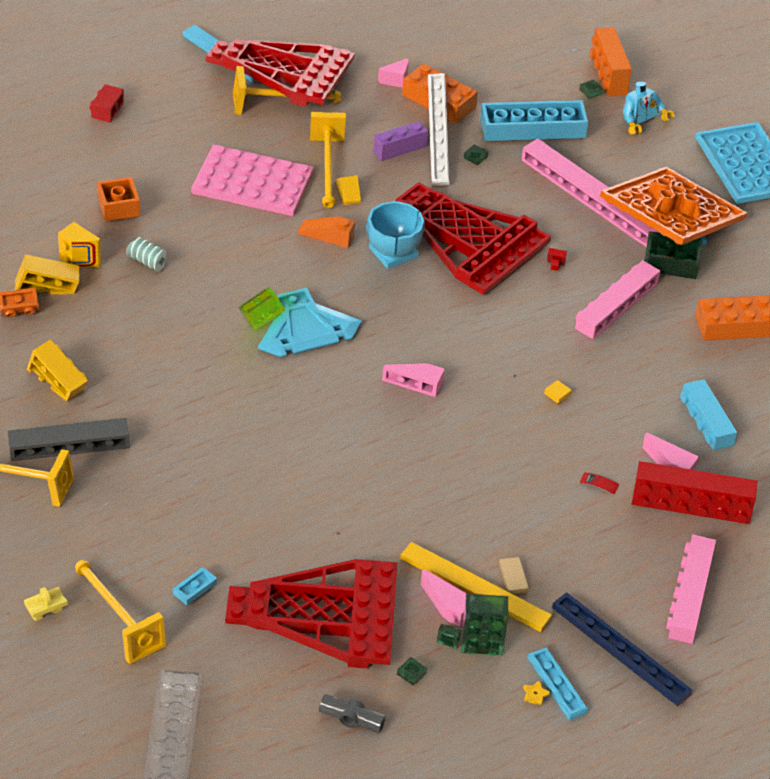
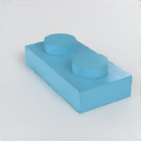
M202 567L174 587L173 595L185 605H189L216 585L217 578Z

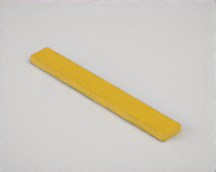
M413 542L401 553V560L422 571L424 569L468 595L539 632L543 631L552 618V614Z

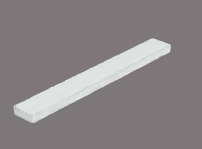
M445 73L428 74L432 186H446L450 184Z

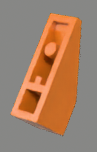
M339 216L308 219L303 221L298 234L348 248L354 239L355 221Z

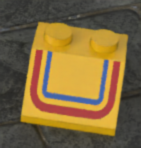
M75 222L58 232L59 259L62 262L78 265L79 268H99L101 266L100 238Z

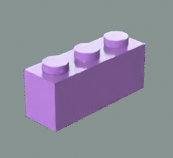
M420 121L375 134L373 151L383 161L427 147L428 130Z

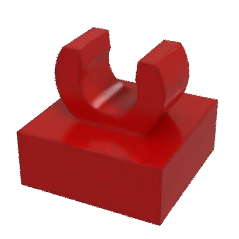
M549 248L547 262L551 263V270L558 271L559 265L565 266L567 251Z

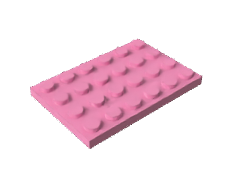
M213 144L191 188V193L294 216L313 174V166Z

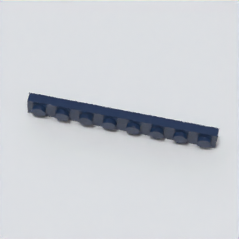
M566 592L553 602L552 609L676 706H679L691 696L692 689L570 594Z

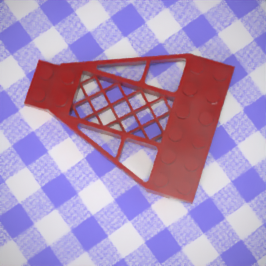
M234 39L230 44L226 41H217L206 55V62L221 65L232 71H236L237 66H244V74L289 97L290 103L306 107L309 102L319 105L325 103L353 62L355 53L347 49H338L331 45ZM296 52L317 53V55L312 58L296 54Z
M420 182L396 198L397 202L410 204L421 212L425 223L422 236L456 279L482 295H485L551 242V236L537 228L538 222L524 214L521 217L453 200L442 192L434 191ZM444 217H453V219H444ZM498 220L511 225L503 230L493 224L492 221ZM445 225H454V227H445ZM457 225H467V227H458ZM459 234H468V236H459ZM471 234H481V236H472ZM433 236L449 246L443 250ZM473 242H482V244H473ZM453 251H459L469 258L456 267L448 255Z
M354 559L250 582V587L230 586L225 623L247 625L259 630H269L348 663L347 667L369 669V664L390 665L398 562ZM348 570L356 571L353 587L329 586L325 584L326 575ZM322 576V583L319 585L293 583ZM282 597L285 602L279 605L275 600ZM302 598L306 603L300 607L296 601ZM321 600L327 604L322 608L317 605ZM341 602L347 605L343 610L337 606ZM269 605H272L274 609L269 611ZM289 606L295 609L290 614L284 610ZM310 607L316 611L312 615L305 612ZM331 609L337 613L332 617L326 613ZM351 611H352V619L347 615V614H348L349 612H351ZM280 613L283 616V618L273 616ZM298 615H301L304 619H294V618H295L296 616H298ZM321 616L325 621H317L315 619ZM342 618L346 623L336 621ZM301 633L317 634V637L313 639ZM320 635L350 637L349 651L344 652L320 642Z

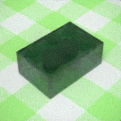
M649 231L644 261L659 269L660 274L697 279L702 239H696L680 245L661 233Z
M466 594L461 629V653L503 656L508 622V596Z

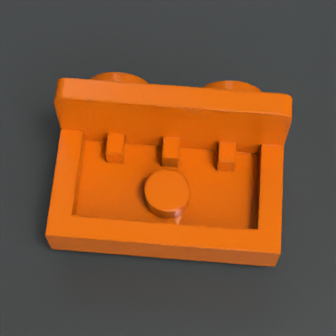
M36 288L0 292L1 316L13 317L20 313L30 315L39 311Z

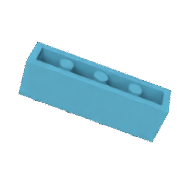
M705 379L685 383L680 394L681 401L687 406L690 416L695 419L698 429L705 436L706 442L710 444L713 450L734 446L737 431Z

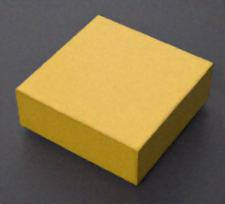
M557 380L545 389L544 394L559 404L571 395L572 390Z

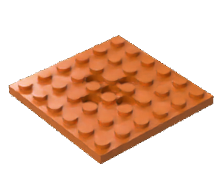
M668 167L601 190L600 197L606 200L607 203L615 205L621 211L632 215L634 219L642 221L648 227L654 228L663 236L671 238L680 245L745 220L748 214Z

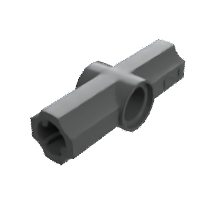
M324 694L319 706V712L338 718L348 728L359 726L378 734L381 732L386 719L385 715L365 708L364 704L356 699L345 701L329 694Z

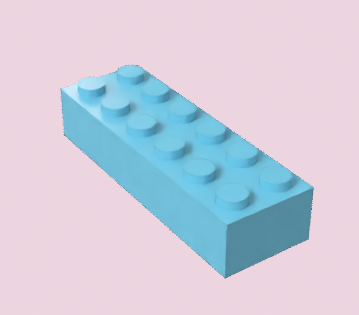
M583 100L481 103L480 122L484 141L586 138L588 119Z

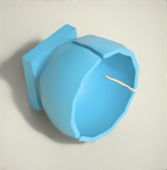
M397 201L381 203L371 209L366 223V232L370 241L369 248L383 265L389 269L418 258L419 252L415 248L419 246L425 229L421 212L410 204Z

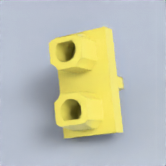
M59 586L48 591L43 587L40 589V594L25 599L24 604L32 618L38 621L43 619L44 614L48 612L55 614L61 612L62 608L68 605V601L63 596Z

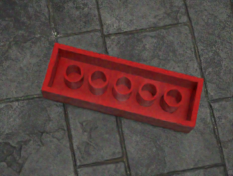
M639 461L631 505L750 524L756 501L758 481Z

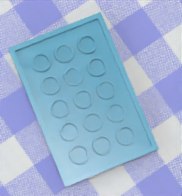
M759 122L696 133L695 139L736 204L770 198V139Z

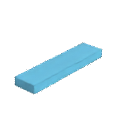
M545 647L529 653L528 660L567 719L570 721L587 714L588 708L548 648Z

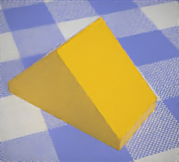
M358 175L335 179L344 205L361 203Z

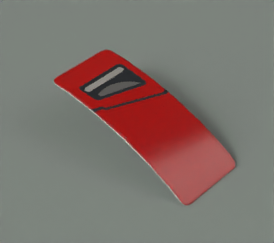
M584 472L580 483L601 488L612 494H615L619 486L618 483L608 478Z

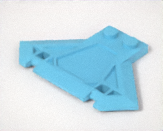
M307 288L272 296V302L278 314L257 349L278 357L287 356L286 351L291 350L296 354L339 343L338 338L344 337L345 340H350L354 337L362 320L316 304Z

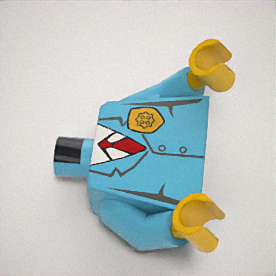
M637 82L636 90L626 95V103L622 110L624 120L630 125L628 132L631 135L641 133L642 127L639 123L660 115V111L662 112L661 118L663 121H669L667 114L670 118H674V113L665 109L666 106L655 91L647 88L645 82Z

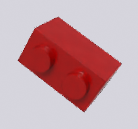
M104 84L102 89L98 90L95 99L90 102L91 118L110 123L124 103V89Z

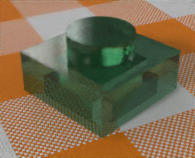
M594 79L580 84L579 90L588 99L603 94V88Z
M475 144L464 152V158L476 165H479L488 157V151Z
M441 624L438 629L437 643L457 649L461 630Z
M412 657L397 669V675L413 686L427 673V668Z

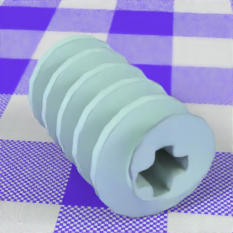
M142 237L132 241L126 249L127 256L143 263L145 266H149V268L160 272L165 266L166 250H161L159 246L155 247L153 243L149 244V241L143 240Z

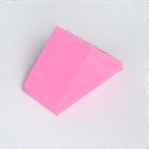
M404 59L379 68L378 82L403 88V79L408 75L409 60Z

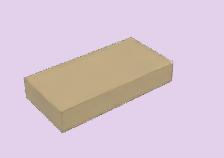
M520 558L499 559V567L507 592L513 595L528 593L529 587Z

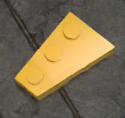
M25 254L15 279V290L36 288L37 295H39V292L74 294L79 283V266Z
M51 339L33 350L27 371L30 373L34 371L39 375L38 378L41 382L47 381L51 384V389L60 397L69 401L85 390L88 382L85 374L74 366L73 361L67 358L61 348L54 344Z

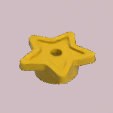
M539 681L533 686H523L527 693L524 701H529L532 704L542 705L543 698L550 695L548 690L542 688Z

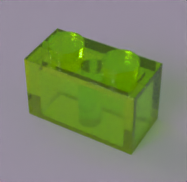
M267 287L238 307L246 322L254 331L264 327L266 323L277 318L285 311L278 296L270 287Z

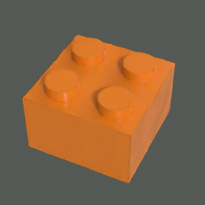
M132 177L97 182V199L105 222L140 216V199Z

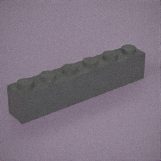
M126 418L8 431L11 461L55 457L59 455L61 449L68 450L70 455L130 448Z

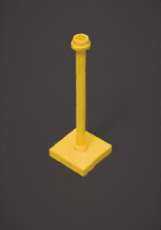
M237 66L232 92L235 115H242L244 98L247 94L287 97L274 89L247 88L244 66ZM334 90V93H331L327 99L333 100V103L340 102L341 92Z
M311 112L310 141H324L325 197L322 198V204L325 208H332L335 204V198L332 197L331 141L344 142L346 113Z
M61 449L50 472L0 464V472L47 480L53 506L61 507L75 479L68 450Z
M80 560L76 563V572L88 579L128 625L127 628L122 630L125 660L129 664L166 647L164 618L159 612L136 623L90 570V563L85 560Z

